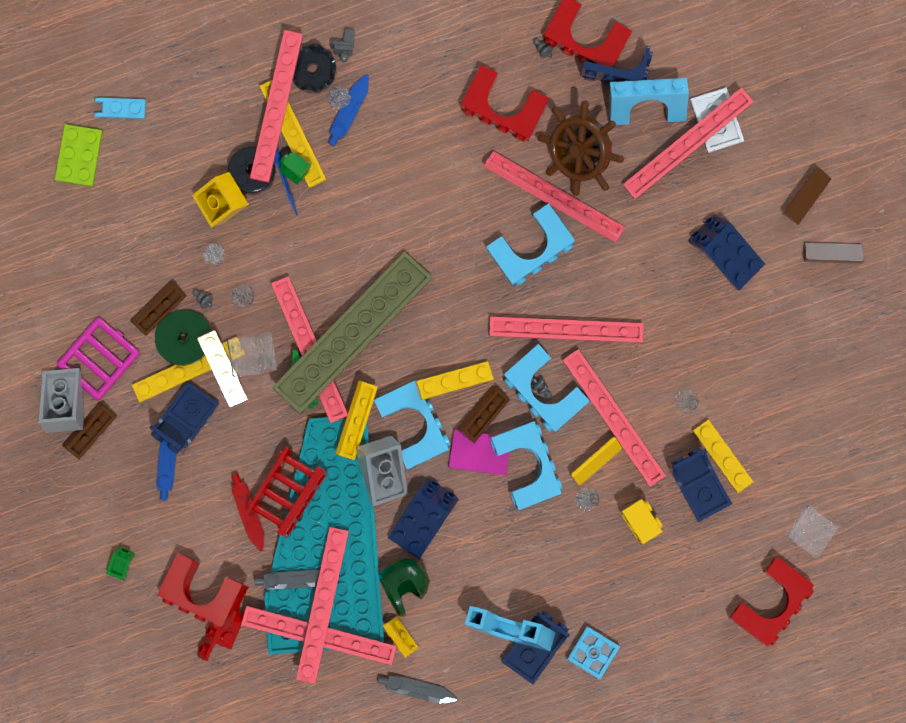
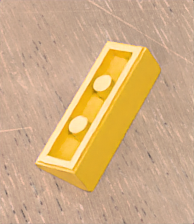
M615 437L611 438L571 474V477L578 485H582L622 449L618 440Z

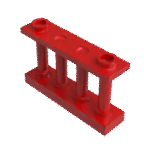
M285 447L284 450L282 449L278 453L277 462L254 499H250L247 503V510L245 512L252 517L256 512L276 524L279 529L277 533L285 538L289 537L328 472L320 467L312 470L291 457L293 451L288 447ZM286 463L309 476L308 479L310 480L306 486H301L280 473ZM276 479L298 492L299 497L296 502L292 503L270 489ZM265 496L288 509L289 514L285 519L277 517L260 506Z

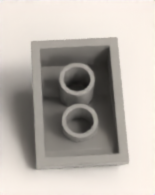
M80 368L42 371L39 425L46 433L83 430L84 406Z
M388 436L356 447L360 470L373 507L408 495L401 444L392 436Z

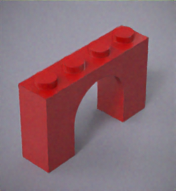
M562 0L543 36L545 43L553 48L556 46L561 48L562 52L570 57L572 55L578 57L581 63L587 61L614 68L631 36L632 30L615 22L603 44L596 48H584L578 45L571 35V26L582 4L575 0Z
M481 65L461 104L463 113L469 117L476 116L480 118V122L488 126L493 124L497 126L498 131L504 134L509 132L514 135L515 139L521 142L525 140L529 142L549 102V98L532 90L523 109L518 114L512 117L499 116L491 110L488 104V96L498 77V73Z
M177 553L157 595L162 597V602L172 606L173 603L178 605V610L189 614V611L194 613V618L205 622V620L210 621V626L218 630L222 628L229 629L249 587L232 578L225 577L215 599L207 605L199 606L191 597L190 584L200 563Z
M774 557L764 570V573L784 589L786 605L783 611L776 617L763 618L745 604L739 603L729 619L766 647L769 645L773 646L779 638L777 634L781 629L785 630L791 622L789 618L792 614L796 615L801 610L802 601L804 599L808 600L814 592L812 589L814 584L779 557Z

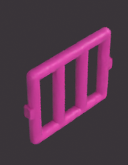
M97 317L57 362V367L61 370L71 369L66 363L74 355L105 382L97 391L81 377L82 388L95 400H101L135 361L140 352L123 338L124 335L121 332L115 331L103 319ZM98 327L130 353L124 362L92 336ZM86 341L117 367V370L111 376L106 374L79 350Z

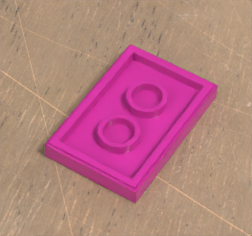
M454 429L449 468L506 476L509 452L495 456L489 438L496 435L482 433L478 440L473 443L458 430Z

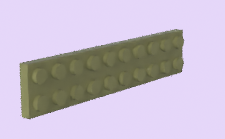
M404 252L290 368L272 389L301 415L432 280V276Z

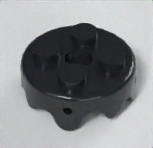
M319 44L301 47L293 78L294 85L307 93H319L329 88L334 82L337 73L333 55ZM311 65L318 67V72L314 75L308 73V68Z
M252 146L244 147L233 154L228 164V172H230L242 193L257 195L271 188L276 174V167L274 164L269 183L250 179L246 169L248 166L253 165L257 147Z

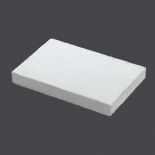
M727 87L690 99L697 123L730 97ZM737 117L704 143L707 153L744 142Z

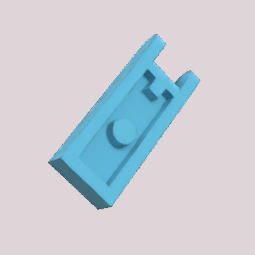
M95 98L94 102L102 103V112L94 113L95 118L145 120V99Z

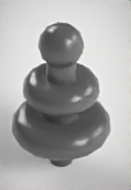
M538 38L533 40L534 45L538 46L537 51L541 52V58L548 56L551 58L553 56L551 54L553 51L551 45L547 46L545 42L541 43Z
M197 289L193 290L192 294L197 297L196 301L200 303L201 309L213 306L211 304L213 301L211 295L207 296L204 292L199 293Z
M534 378L532 380L534 382L532 390H538L539 394L544 393L547 399L552 397L551 392L547 391L548 385H543L545 383L544 378L538 380Z

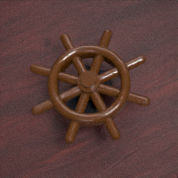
M586 100L581 103L580 115L567 119L559 107L554 106L552 112L559 124L554 129L551 137L542 134L537 137L539 142L550 144V152L554 164L546 170V174L551 176L559 170L563 175L572 179V194L574 196H578L580 193L581 181H588L593 178L596 179L603 191H607L609 185L602 176V173L607 169L610 160L618 163L624 161L622 155L612 153L610 138L607 134L616 126L615 121H610L602 126L595 119L588 117L589 102ZM571 125H579V128L573 131ZM565 132L569 141L562 140ZM562 148L569 149V153L564 156ZM574 158H576L575 168L568 163ZM583 163L590 170L589 172L582 171Z

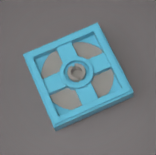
M587 626L567 660L600 680L620 646Z

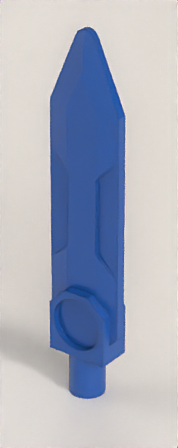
M367 74L353 84L335 118L330 131L332 136L328 142L331 146L335 147L338 139H343L368 93L369 76Z
M277 147L274 164H277L290 204L295 214L298 215L287 177L280 172L282 155Z
M164 440L160 443L156 484L157 490L160 491V500L167 501L168 491L172 492L174 484L176 453L166 446L168 443Z

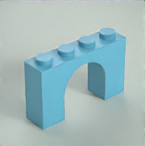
M687 78L610 82V121H615L616 125H628L632 107L646 100H657L666 104L667 122L686 121L689 97Z
M549 203L533 214L534 220L547 239V247L542 255L531 260L522 259L514 254L502 236L486 247L487 252L511 286L515 284L520 286L527 281L525 277L531 273L534 276L540 272L542 265L545 263L550 265L558 259L557 255L562 251L565 254L574 248L575 239Z
M538 344L504 374L506 379L503 381L510 389L514 387L518 392L517 397L523 403L527 402L531 406L529 409L536 418L540 416L544 421L542 425L549 432L552 430L555 433L590 401L578 387L556 404L541 403L533 396L530 386L531 379L538 370L551 360V357Z
M416 380L374 400L382 418L402 409H414L419 411L426 419L427 431L424 438L419 443L402 450L403 462L407 470L449 451L447 446L451 445L447 436H442L439 430L442 428L438 417L434 419L431 413L434 409L430 400H420L415 384Z
M534 421L489 438L495 456L523 448L531 451L538 460L539 472L536 479L527 486L509 492L516 510L524 509L562 494L560 490L562 489V484L559 478L556 479L553 472L556 471L552 460L549 461L547 453H549L548 447L545 442L542 443L540 437L542 431L540 426L535 424Z
M473 606L469 607L464 624L482 634L547 651L551 650L555 636L554 631L542 624L523 620V623L497 616L488 610Z

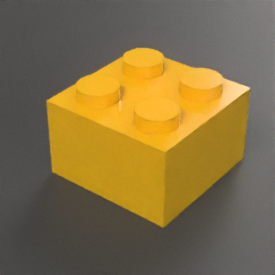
M230 172L214 177L192 195L211 228L226 223L249 205Z
M642 499L620 512L640 545L645 544L663 532L661 530L663 525L658 517L654 518L650 513L653 510L647 500L643 502Z

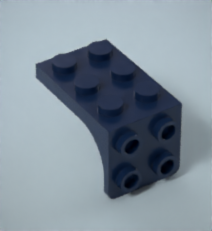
M646 46L642 62L634 69L621 70L584 61L581 76L591 82L595 80L603 81L602 84L610 86V82L647 80L649 70H645V68L649 67L653 55V52L650 51L651 46Z
M716 215L707 218L704 225L699 230L693 232L688 240L692 246L699 249L713 262L738 291L765 265L763 260L729 221Z
M187 382L160 420L154 426H150L151 435L160 443L163 440L168 443L166 446L174 453L178 454V452L184 454L219 406V403Z
M700 447L689 452L688 458L684 459L682 456L671 462L672 467L669 468L697 522L732 505L729 496L708 459L706 448L701 450Z
M426 479L391 531L388 539L420 559L459 499L452 491L442 488L437 481Z
M537 611L530 622L542 624L555 632L551 650L547 651L515 642L502 660L503 664L532 685L560 646L570 636L567 633L569 629L560 622L557 625L551 621L553 617L545 611H542V613Z

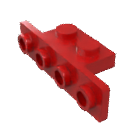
M237 611L229 629L222 628L218 630L209 624L205 631L204 640L198 647L197 656L208 661L214 644L232 649L241 628L244 612Z

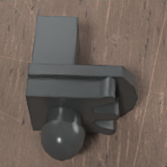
M345 29L344 42L332 41L330 43V48L333 50L334 55H340L342 62H347L349 56H353L355 30Z

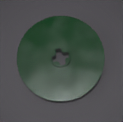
M179 310L170 313L159 323L156 329L155 345L157 351L163 359L171 364L178 366L194 364L205 356L197 337L211 332V328L207 320L197 312ZM182 334L186 336V341L184 342L181 339Z

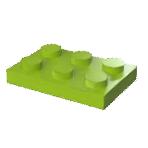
M64 125L55 181L89 187L94 186L103 135L102 130Z

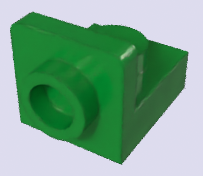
M117 547L112 554L106 574L124 581L135 553L127 548Z

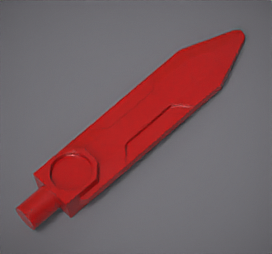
M239 474L232 475L234 483L231 486L232 494L248 539L259 551H263L264 531L259 516L256 512L253 517L245 513L247 510L246 505L252 499L249 488L246 486L245 481L241 482Z

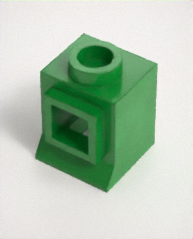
M293 152L289 155L286 154L280 161V172L296 185L305 178L311 168V163H307Z

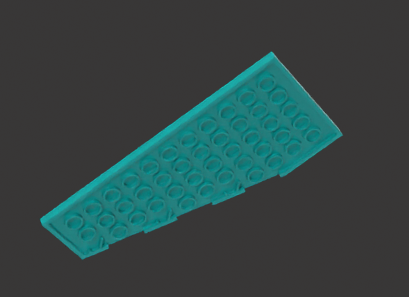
M328 417L312 418L308 421L299 462L312 470L320 467L328 472L289 537L279 536L271 573L320 570L329 528L349 531L328 628L385 643L380 579L378 576L379 565L374 507L371 505L357 454L355 460L335 454L346 418L331 424ZM366 423L359 446L369 443L368 423ZM296 470L293 481L301 486H306L310 479H308L309 476ZM291 489L288 501L296 502L299 497L298 492ZM286 509V513H285L284 519H285V518L287 517V515L289 514L288 509ZM316 587L274 590L267 588L264 596L265 611L309 622ZM267 632L268 655L302 652L303 641ZM323 647V650H333Z

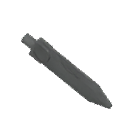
M320 570L268 573L263 575L264 578H254V586L264 585V588H269L270 590L317 587Z
M389 675V678L379 676L378 684L386 685V689L394 693L438 704L457 701L456 696L441 686L397 675Z

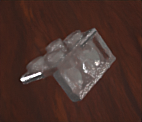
M271 332L262 333L255 337L227 340L233 377L268 374L277 370Z
M809 504L802 511L785 537L813 557L818 558L838 530V526L818 513L816 508Z

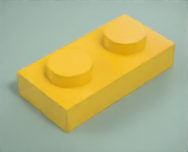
M397 616L383 625L386 633L392 638L398 650L405 658L419 648Z

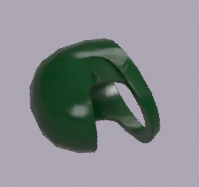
M408 558L393 561L378 575L382 587L399 617L406 616L401 601L402 596L410 592L417 598L423 599L430 584L428 573L421 564Z

